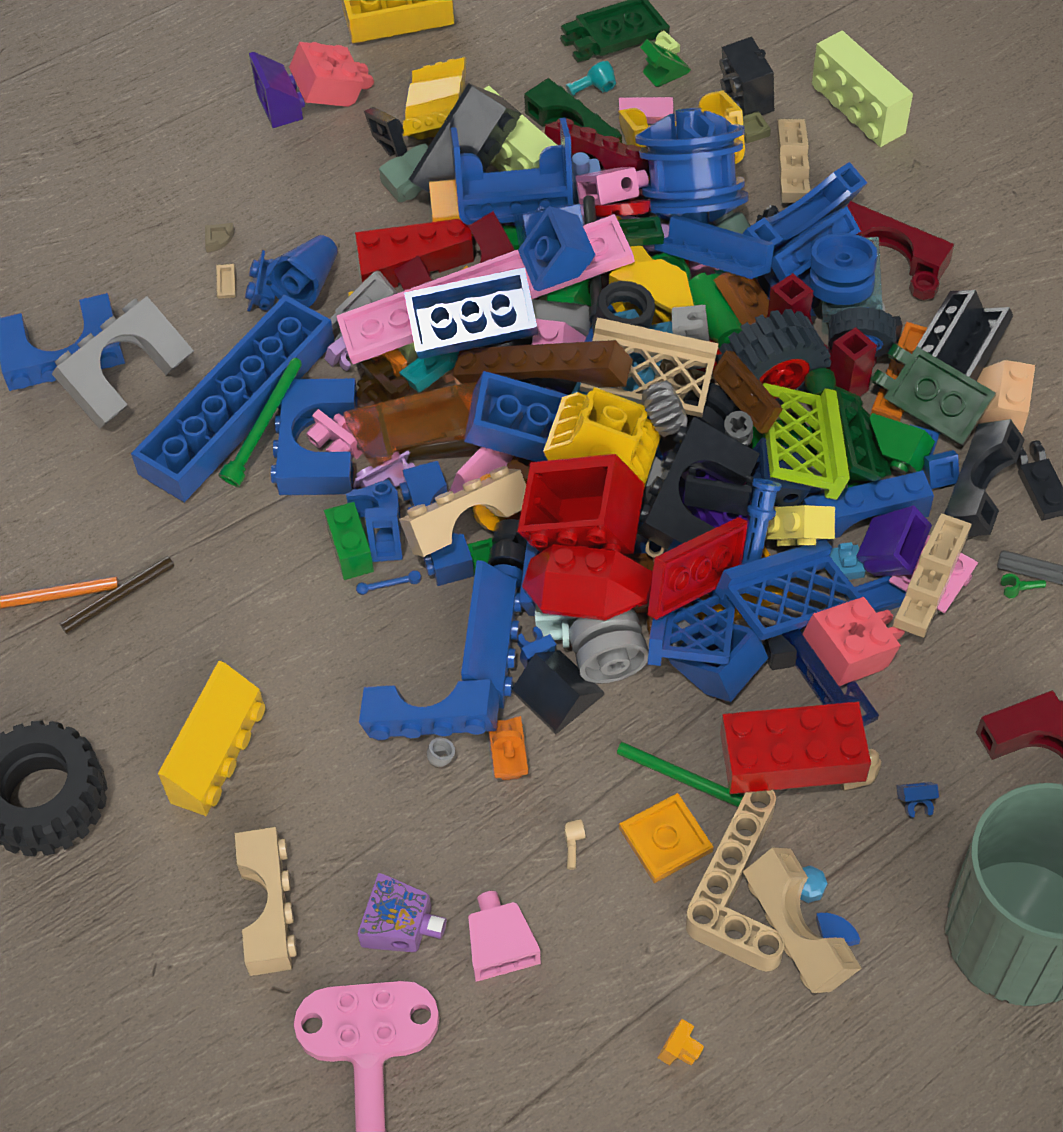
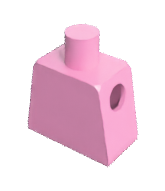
M634 167L613 168L575 176L580 204H583V198L588 195L595 198V205L638 197L639 188L647 187L649 183L646 171H636Z
M496 891L480 894L477 900L481 911L468 916L475 981L541 964L539 946L518 904L512 902L501 905Z

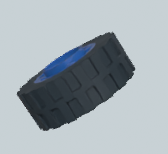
M871 307L846 308V310H840L833 314L829 320L828 345L831 350L834 341L855 327L877 345L875 357L887 354L892 345L895 344L896 320L892 318L891 314L881 309L877 310Z

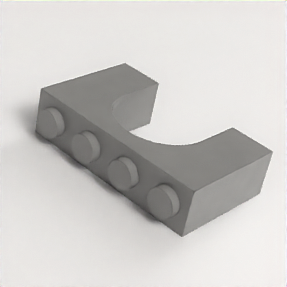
M148 296L140 302L136 298L133 299L122 309L125 313L118 319L114 316L110 317L100 326L103 331L95 337L90 333L77 344L80 349L73 354L67 351L55 361L57 367L52 375L99 429L128 405L102 373L100 357L102 350L106 346L115 342L133 343L142 348L165 375L170 373L194 352Z

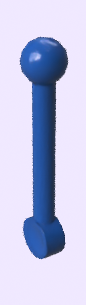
M415 570L404 577L371 584L359 583L356 586V591L358 594L364 595L368 590L406 582L418 584L421 581V574Z

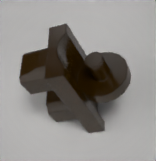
M385 357L373 363L370 359L361 361L360 365L364 368L361 379L357 382L359 387L357 398L362 403L372 401L374 404L382 401L392 413L399 410V400L410 393L409 382L403 376H398L391 381L388 379L394 374L391 363Z

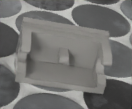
M706 305L672 308L673 334L710 342ZM694 365L686 370L701 369L704 367Z

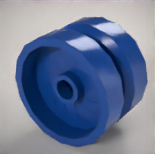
M835 233L817 240L811 250L809 287L813 290V295L824 302L835 305H851L869 298L874 291L877 248L870 240L851 233Z

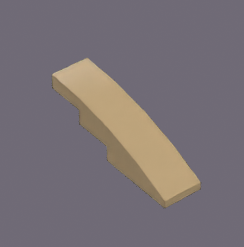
M777 119L782 203H795L810 192L808 138L805 119Z
M941 513L920 556L918 567L908 585L906 596L894 619L893 627L923 638L925 637L971 529V523Z

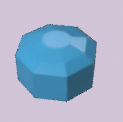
M811 865L803 867L808 879L802 889L800 900L807 903L821 900L827 887V880L823 871Z

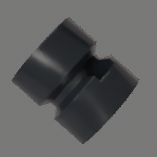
M504 519L496 523L492 547L489 553V565L493 567L500 564L511 565L523 571L527 540L517 532L519 520Z

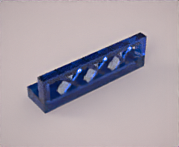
M806 626L781 634L796 648L797 658L795 666L822 705L859 702V705L866 713V715L862 716L864 726L878 720L879 714L855 681L847 683L846 694L843 693L800 632Z

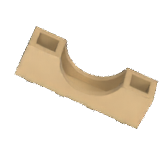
M507 466L496 468L490 472L491 477L481 481L480 478L468 481L462 485L463 490L454 494L453 491L445 492L435 497L436 502L431 505L425 506V504H420L407 510L408 515L399 519L412 553L424 557L452 544L453 526L459 515L471 506L483 505L495 516L508 517L521 511L526 483L521 470L508 469Z
M276 827L235 833L237 866L242 879L259 884L268 893L266 907L261 916L254 923L242 929L244 961L250 976L292 970L291 957L297 956L295 935H289L288 924L294 923L292 903H286L285 892L291 891L289 871H283L282 860L288 859L286 839H279Z
M771 848L743 871L749 882V890L759 899L769 924L784 938V951L794 960L800 971V978L803 984L812 993L832 992L862 969L844 938H821L814 934L806 925L801 913L800 898L808 877L791 849Z

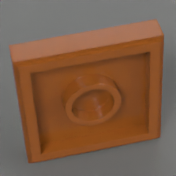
M725 272L714 279V282L741 325L746 322L749 325L755 323V317L762 314L767 318L769 298L756 278L749 279Z

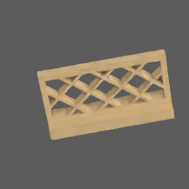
M597 317L592 341L616 340L628 354L633 352L640 353L646 360L635 367L631 365L628 378L632 376L639 388L632 392L625 391L622 387L599 389L644 405L642 400L644 390L657 382L668 381V379L681 373L688 383L686 386L676 390L683 408L688 415L702 417L717 355L718 343ZM662 359L672 360L676 368L663 374L656 363ZM694 365L707 368L705 375L695 381L686 370ZM651 367L658 378L645 384L637 373ZM581 383L580 391L590 392L594 386ZM701 384H703L702 390H700V388L698 387ZM693 390L699 398L698 406L685 404L680 396Z

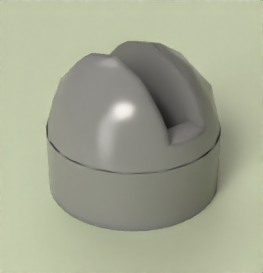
M442 737L433 739L427 748V758L430 764L435 767L448 765L455 754L453 743Z

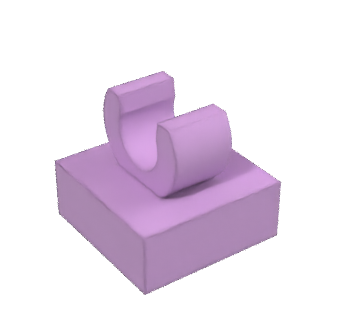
M343 336L328 346L324 359L332 367L339 362L341 368L348 371L351 363L346 359L349 354Z

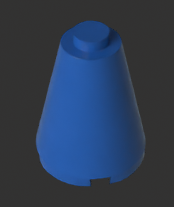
M318 235L275 258L268 265L266 277L270 276L272 282L270 288L279 300L284 295H287L307 307H310L317 300L338 254L337 246L333 240L327 236Z

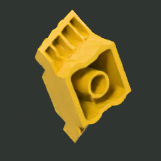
M466 57L449 59L447 62H437L435 65H426L421 69L412 71V83L409 86L405 120H403V136H413L417 139L436 136L465 89Z
M594 387L587 395L576 392L562 397L543 452L548 461L617 454L646 484L661 435L656 431L651 419L647 418L644 405Z

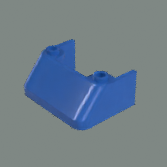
M560 118L561 145L546 147L540 153L539 168L483 173L482 162L475 154H460L457 128L452 127L451 139L459 217L462 222L470 225L494 211L500 223L514 222V214L534 211L539 206L548 208L549 206L573 204L571 136L566 118Z

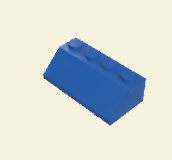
M477 560L461 676L462 681L491 679L500 695L499 708L504 709L505 696L511 697L513 677H508L509 668H515L516 649L511 648L512 640H518L519 621L515 620V613L522 611V606L519 603L520 593H517V581L488 563Z

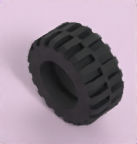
M43 720L31 721V725L25 727L21 723L13 726V731L7 734L4 731L0 733V845H3L7 851L15 854L21 850L24 856L33 857L37 855V851H42L44 856L55 854L56 848L63 846L64 850L73 846L72 841L77 837L83 839L90 832L88 826L90 824L96 825L100 819L101 814L98 808L103 809L106 804L107 796L105 791L108 789L107 780L91 744L85 737H81L74 728L66 727L64 729L62 723L50 721L49 725H45ZM43 769H57L67 773V779L63 788L47 803L31 808H21L10 804L11 795L15 787L29 774Z

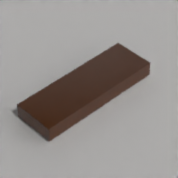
M726 350L713 370L712 377L736 406L751 417L753 426L759 433L767 434L783 408L734 351Z

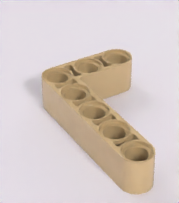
M773 790L745 793L688 906L686 916V931L691 938L765 972L772 971L780 965L785 946L784 938L775 929L728 907L744 877L743 871L749 867L772 820L776 802V795ZM763 802L766 804V807L757 808L752 803ZM746 829L751 831L753 835L742 836L738 831ZM731 857L738 860L739 863L729 865L723 860ZM718 886L724 889L725 892L713 894L709 891V888ZM703 915L708 917L710 922L699 924L694 918ZM735 930L740 932L743 937L732 939L727 936L726 932ZM768 945L774 948L776 952L767 955L762 953L759 947Z

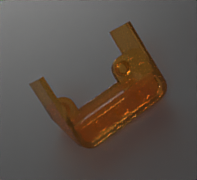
M478 381L437 388L344 411L345 422L366 458H373L374 463L390 460L393 453L397 452V450L448 437H454V440L465 439L473 391Z

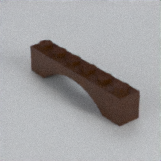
M616 340L472 348L459 351L453 376L470 393H473L483 371L514 380L555 378L580 382L598 388L626 387L633 359Z

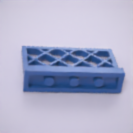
M826 539L817 541L816 545H804L725 569L715 589L716 594L721 600L730 599L760 641L805 627L812 614L846 603V601L834 597L835 591L846 594L850 601L862 597L829 556L833 548ZM825 568L832 576V580L815 573ZM797 577L808 581V586L806 588L792 583L790 580ZM813 583L829 588V595L812 590ZM772 585L783 589L782 596L765 590V587ZM788 591L804 596V603L786 598ZM747 593L758 597L756 604L744 600L741 594ZM762 599L778 604V612L761 606ZM812 599L826 604V608L821 610L809 606V600ZM784 607L801 612V616L794 618L783 614ZM758 615L776 621L775 625L765 628L758 619Z
M715 590L707 593L710 598L704 601L697 598L691 602L693 606L686 609L680 607L657 620L653 618L649 638L648 665L661 666L662 657L729 665L735 614L733 603L729 598L721 600ZM721 604L726 609L717 612L712 607ZM703 612L708 617L700 621L694 615ZM685 620L690 626L682 629L676 623ZM717 623L723 629L715 633L709 627ZM700 632L705 638L697 641L690 635ZM680 640L688 645L686 647L670 646ZM715 644L723 652L710 651L706 647Z

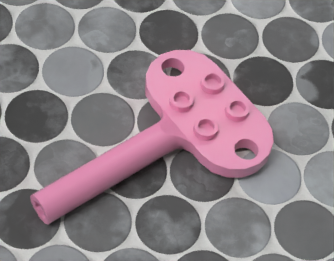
M395 981L335 986L316 990L302 1001L296 1011L294 1029L298 1043L306 1054L321 1061H348L353 1064L356 1132H385L383 1063L391 1057L406 1056L419 1052L430 1044L438 1030L439 1013L433 996L426 988L415 982ZM418 1009H426L431 1013V1018L425 1024H416L411 1020L413 1012ZM310 1018H318L323 1022L322 1027L316 1033L311 1034L303 1030L304 1023Z

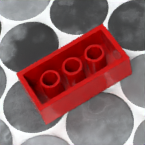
M859 702L722 714L720 736L730 794L866 782L871 759Z

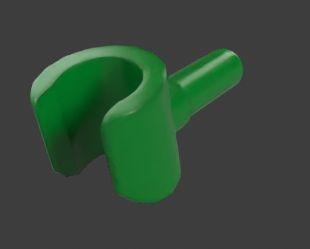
M1012 573L1005 574L1001 578L1002 586H1013L1004 588V595L1007 598H1015L1021 590L1046 587L1045 580L1020 581L1018 576Z

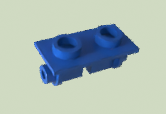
M262 250L258 261H252L249 276L253 277V281L248 283L245 298L249 299L247 308L249 312L253 304L265 311L274 305L275 295L270 288L272 282L270 276L266 277L267 267L274 259L265 260L264 250Z

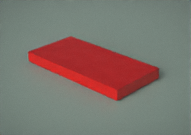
M737 517L655 557L647 615L657 620L716 589L725 569L742 565L748 521Z

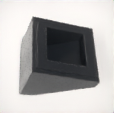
M780 634L764 640L763 645L771 670L795 666L797 650L786 638Z

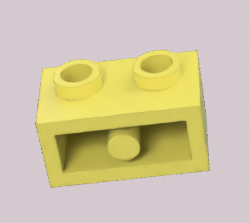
M809 505L774 507L776 515L772 520H769L766 540H777V546H796V540L797 545H816V540L835 539V507Z

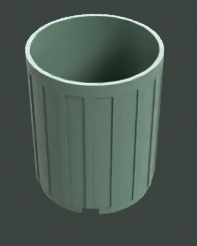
M1037 783L1022 786L1002 795L986 809L976 826L948 904L949 910L945 934L948 936L951 955L966 978L979 990L987 995L990 993L995 996L994 998L1001 1001L1007 1000L1009 1004L1036 1006L1063 1000V784Z

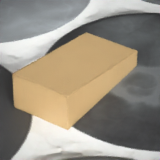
M216 265L218 299L236 297L235 265Z

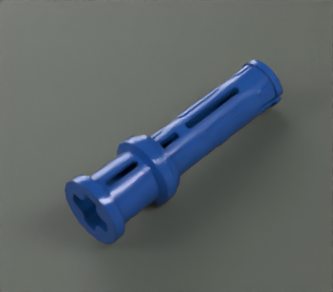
M761 478L753 479L752 485L755 489L752 503L747 506L750 521L745 539L742 564L762 558L769 520H772L776 515L774 504L777 491H780L782 487L778 482Z

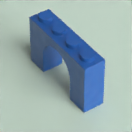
M108 293L79 300L84 320L83 332L75 343L57 351H44L31 345L29 333L21 313L0 318V365L9 391L57 380L52 375L57 367L55 361L67 351L71 354L75 353L80 349L77 344L90 333L94 337L103 331L100 326L110 317L114 316ZM121 342L112 343L102 350L100 357L101 369L125 364Z
M355 378L294 379L278 406V410H281V415L275 417L276 434H279V439L273 441V456L277 458L276 465L271 466L272 483H277L279 495L347 494L353 490L354 467L351 452H314L304 449L296 440L305 428L315 423L312 415L318 409L332 420L338 413L344 416L351 412L357 416L358 398Z

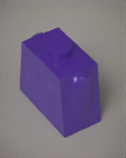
M914 505L874 517L856 557L863 564L864 569L874 576L912 575L932 524Z

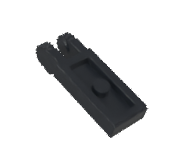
M1039 440L1031 441L1030 453L1035 462L1028 463L1027 453L1024 447H1022L1016 462L1019 469L1018 474L1042 521L1063 516V486L1049 458L1046 459V452L1042 443Z

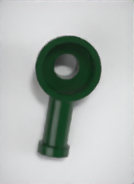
M818 368L812 370L804 379L808 393L821 396L825 388L835 390V375L830 369Z

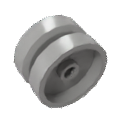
M633 609L608 620L578 618L569 629V639L572 649L576 653L579 673L585 681L593 683L619 681L634 675L648 662L649 650L645 638L641 635V625L638 616Z

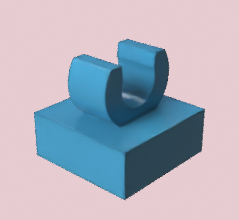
M852 542L839 544L838 548H833L829 555L848 580L864 578L866 572L863 564L856 557L859 546L853 545Z

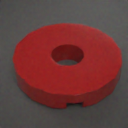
M650 200L619 201L595 205L596 217H608L614 214L623 216L645 214L651 211Z

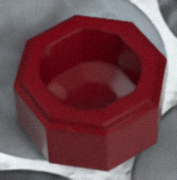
M928 271L917 272L910 281L909 289L912 296L918 299H932L938 292L940 282L933 273Z

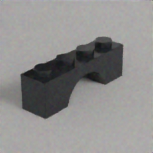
M1011 419L978 424L948 506L944 512L945 515L972 524L967 537L991 535L999 509L986 493V488L998 472L1017 462L1025 440Z

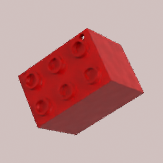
M617 454L531 462L517 532L540 553L553 544L615 550L621 554H633L645 483Z

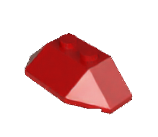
M553 544L530 559L522 588L542 613L608 620L629 611L637 605L640 607L648 603L653 571L615 550Z

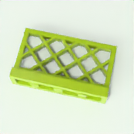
M763 383V386L772 396L778 397L784 402L781 405L783 410L778 417L787 424L782 427L775 421L768 433H765L770 477L823 488L826 498L837 500L850 479L837 392L825 388L820 396ZM799 403L812 405L813 410L808 412ZM791 408L800 418L795 419L786 410ZM807 422L816 432L812 434L802 424ZM794 430L803 440L798 441L789 431ZM780 437L790 447L785 449L776 441V439ZM810 444L819 454L815 456L805 446ZM797 452L806 462L800 463L791 454ZM783 459L793 470L780 468L779 461ZM813 466L822 476L814 475L808 468Z

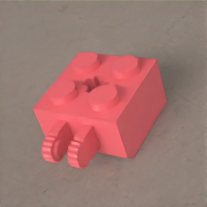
M299 42L289 66L305 103L349 107L356 103L362 89L367 90L374 85L373 77L370 74L368 75L367 65L354 62L348 48L341 45L333 46L317 42Z
M861 597L812 614L800 638L834 685L839 687L880 672L888 667L901 646L897 640L903 637L905 631L896 627L887 628L886 625L894 617L890 610L876 613L865 597Z

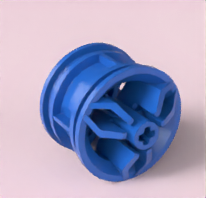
M701 108L678 109L675 111L676 126L675 114H669L635 136L637 144L646 146L639 150L640 158L646 159L649 162L650 183H648L647 187L642 188V194L647 197L643 200H650V213H654L664 220L670 221V217L679 215L709 224L708 211L709 220L713 222L749 200L748 192L740 190L745 187V179L736 176L735 152L743 149V141L735 138L745 134V127L740 124H732L726 118L710 111H704L703 113Z

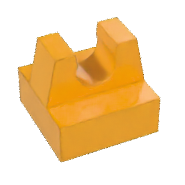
M681 1019L674 1027L657 1058L669 1066L676 1058L692 1065L704 1048L702 1044L690 1037L695 1026Z

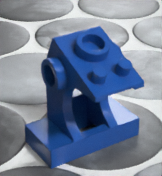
M387 479L358 490L353 489L347 493V503L354 502L359 517H365L372 562L403 560L398 491ZM374 528H380V530L375 534Z

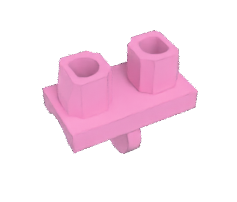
M318 409L312 415L315 424L306 435L313 445L320 448L330 439L333 443L326 449L327 452H351L352 457L356 460L363 454L357 448L358 440L355 437L360 434L361 430L357 428L358 417L355 414L349 412L342 416L338 413L332 420Z

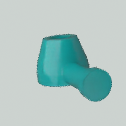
M608 61L595 64L588 71L587 76L573 83L566 84L568 93L574 96L575 93L591 85L602 92L612 90L616 85L613 67Z

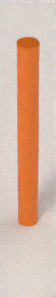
M111 577L0 596V609L114 590L119 586L118 578Z

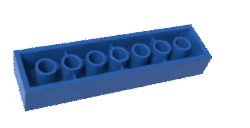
M284 295L131 453L138 475L185 503L249 434L291 359L299 358L301 360V368L294 378L301 379L327 351L328 346L335 342L331 319Z

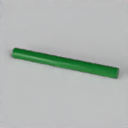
M621 742L617 749V754L736 807H739L744 797L740 793L730 794L729 788L624 742Z

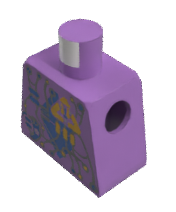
M378 873L358 931V937L363 948L416 952L419 949L423 935L442 939L447 919L430 914L431 901L427 893Z

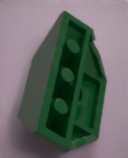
M835 386L850 476L849 480L880 481L890 478L892 474L889 462L882 455L869 419L871 415L862 407L863 401L860 396Z

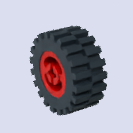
M785 309L782 315L778 310L771 311L770 316L767 318L762 314L755 317L756 322L751 325L746 322L740 326L742 331L739 334L733 332L728 337L730 340L729 344H722L719 349L722 354L716 355L715 362L718 364L726 350L734 351L762 385L767 383L807 393L804 382L805 376L812 370L827 368L831 365L830 353L809 318L800 311L794 314L792 309ZM774 397L780 405L784 404L780 398Z

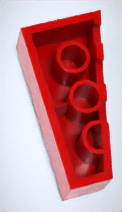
M461 219L355 232L362 283L373 272L380 271L393 288L398 287L399 280L394 269L418 255L430 272L437 270L441 273L474 262L471 230L469 225L462 222Z

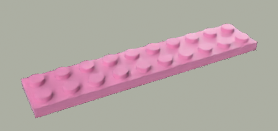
M615 214L583 226L596 255L580 277L542 291H536L526 271L531 299L635 262L632 250ZM512 251L337 315L336 317L352 364L414 342L404 295L405 292L524 268L525 266L519 251Z

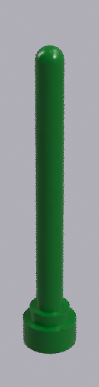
M293 358L289 362L234 461L230 460L228 464H224L218 476L226 483L240 487L246 477L244 474L246 468L244 466L301 368L302 362L299 358Z

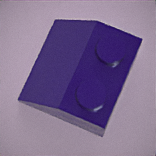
M256 52L249 53L256 93L272 128L302 120L301 108L305 107V102L301 92H296L297 86L293 75L287 73L283 64Z

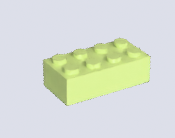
M843 30L817 43L812 77L814 88L821 92L834 107L846 115L851 123L859 127L879 147L906 134L913 93Z
M487 86L486 88H484V89L487 90V91H490V92H492V93H495V94L499 95V94H498L494 89H492L490 86ZM521 115L516 127L510 132L501 146L500 152L490 164L495 166L499 172L539 168L540 153L546 147L557 144L526 117Z

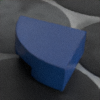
M831 913L816 914V922L821 938H844L848 946L860 943L858 932L844 918Z

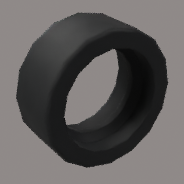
M618 281L610 283L602 289L598 296L596 321L598 317L649 329L653 321L655 300L650 291L635 282ZM616 302H628L636 305L643 314L632 319L621 318L610 312L608 306Z

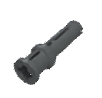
M743 411L730 413L724 422L725 434L750 448L749 444L753 439V421L751 417Z

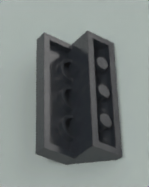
M976 290L950 291L916 347L921 348L977 381L1012 320V311L1010 307L983 308Z

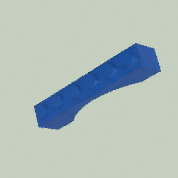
M848 162L791 206L774 216L762 218L748 227L742 234L774 243V252L823 217L847 205L864 188L867 182L854 166Z

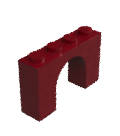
M494 211L469 225L481 250L480 263L516 250ZM419 255L394 269L404 291L434 280Z
M792 273L771 287L767 317L770 316L771 311L778 310L782 315L785 309H792L794 314L797 311L802 312L812 323L811 305L813 290ZM855 327L834 341L832 350L825 344L831 356L829 357L831 365L826 369L833 371L836 380L835 386L861 396L869 390L877 345Z
M1053 690L981 717L976 734L991 760L1027 747L1046 748L1055 752L1063 759V701L1058 699Z

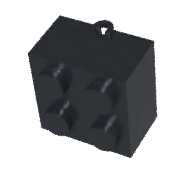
M752 36L723 46L722 59L719 60L720 69L723 73V78L720 79L721 88L742 109L743 116L758 111L761 115L775 111L774 72L765 59V50L759 49Z

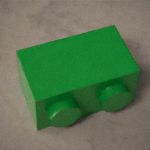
M351 502L325 509L324 513L328 532L343 579L347 580L374 572L371 551L355 503Z

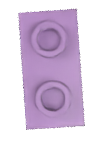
M406 451L402 454L394 452L383 460L384 464L376 468L368 466L356 474L357 478H355L353 489L364 488L387 479L391 481L395 488L398 487L399 483L404 482L402 470L415 467L412 462L407 463L410 452Z

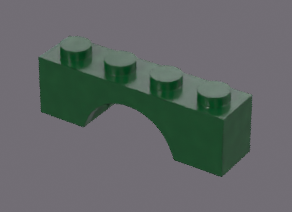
M550 78L545 79L524 93L525 114L540 126L545 127L547 124L556 122L559 118H566L572 120L577 126L593 128L600 135L616 137L622 143V134L618 129L611 127L597 113H593L579 99H575L561 85H557ZM584 152L589 156V159H597L595 156Z

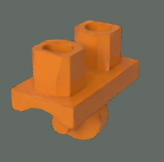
M521 716L508 720H497L496 731H489L494 776L502 780L519 779L521 775L528 774Z

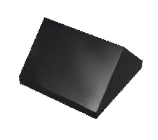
M560 650L535 653L512 687V693L555 734L604 696V691L598 685L585 681L580 676L578 667Z

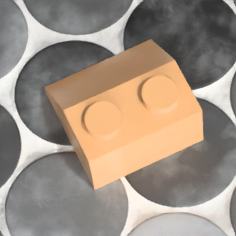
M1003 360L983 368L977 382L996 392V396L978 424L1011 419L1019 432L1023 433L1029 414L1035 365Z

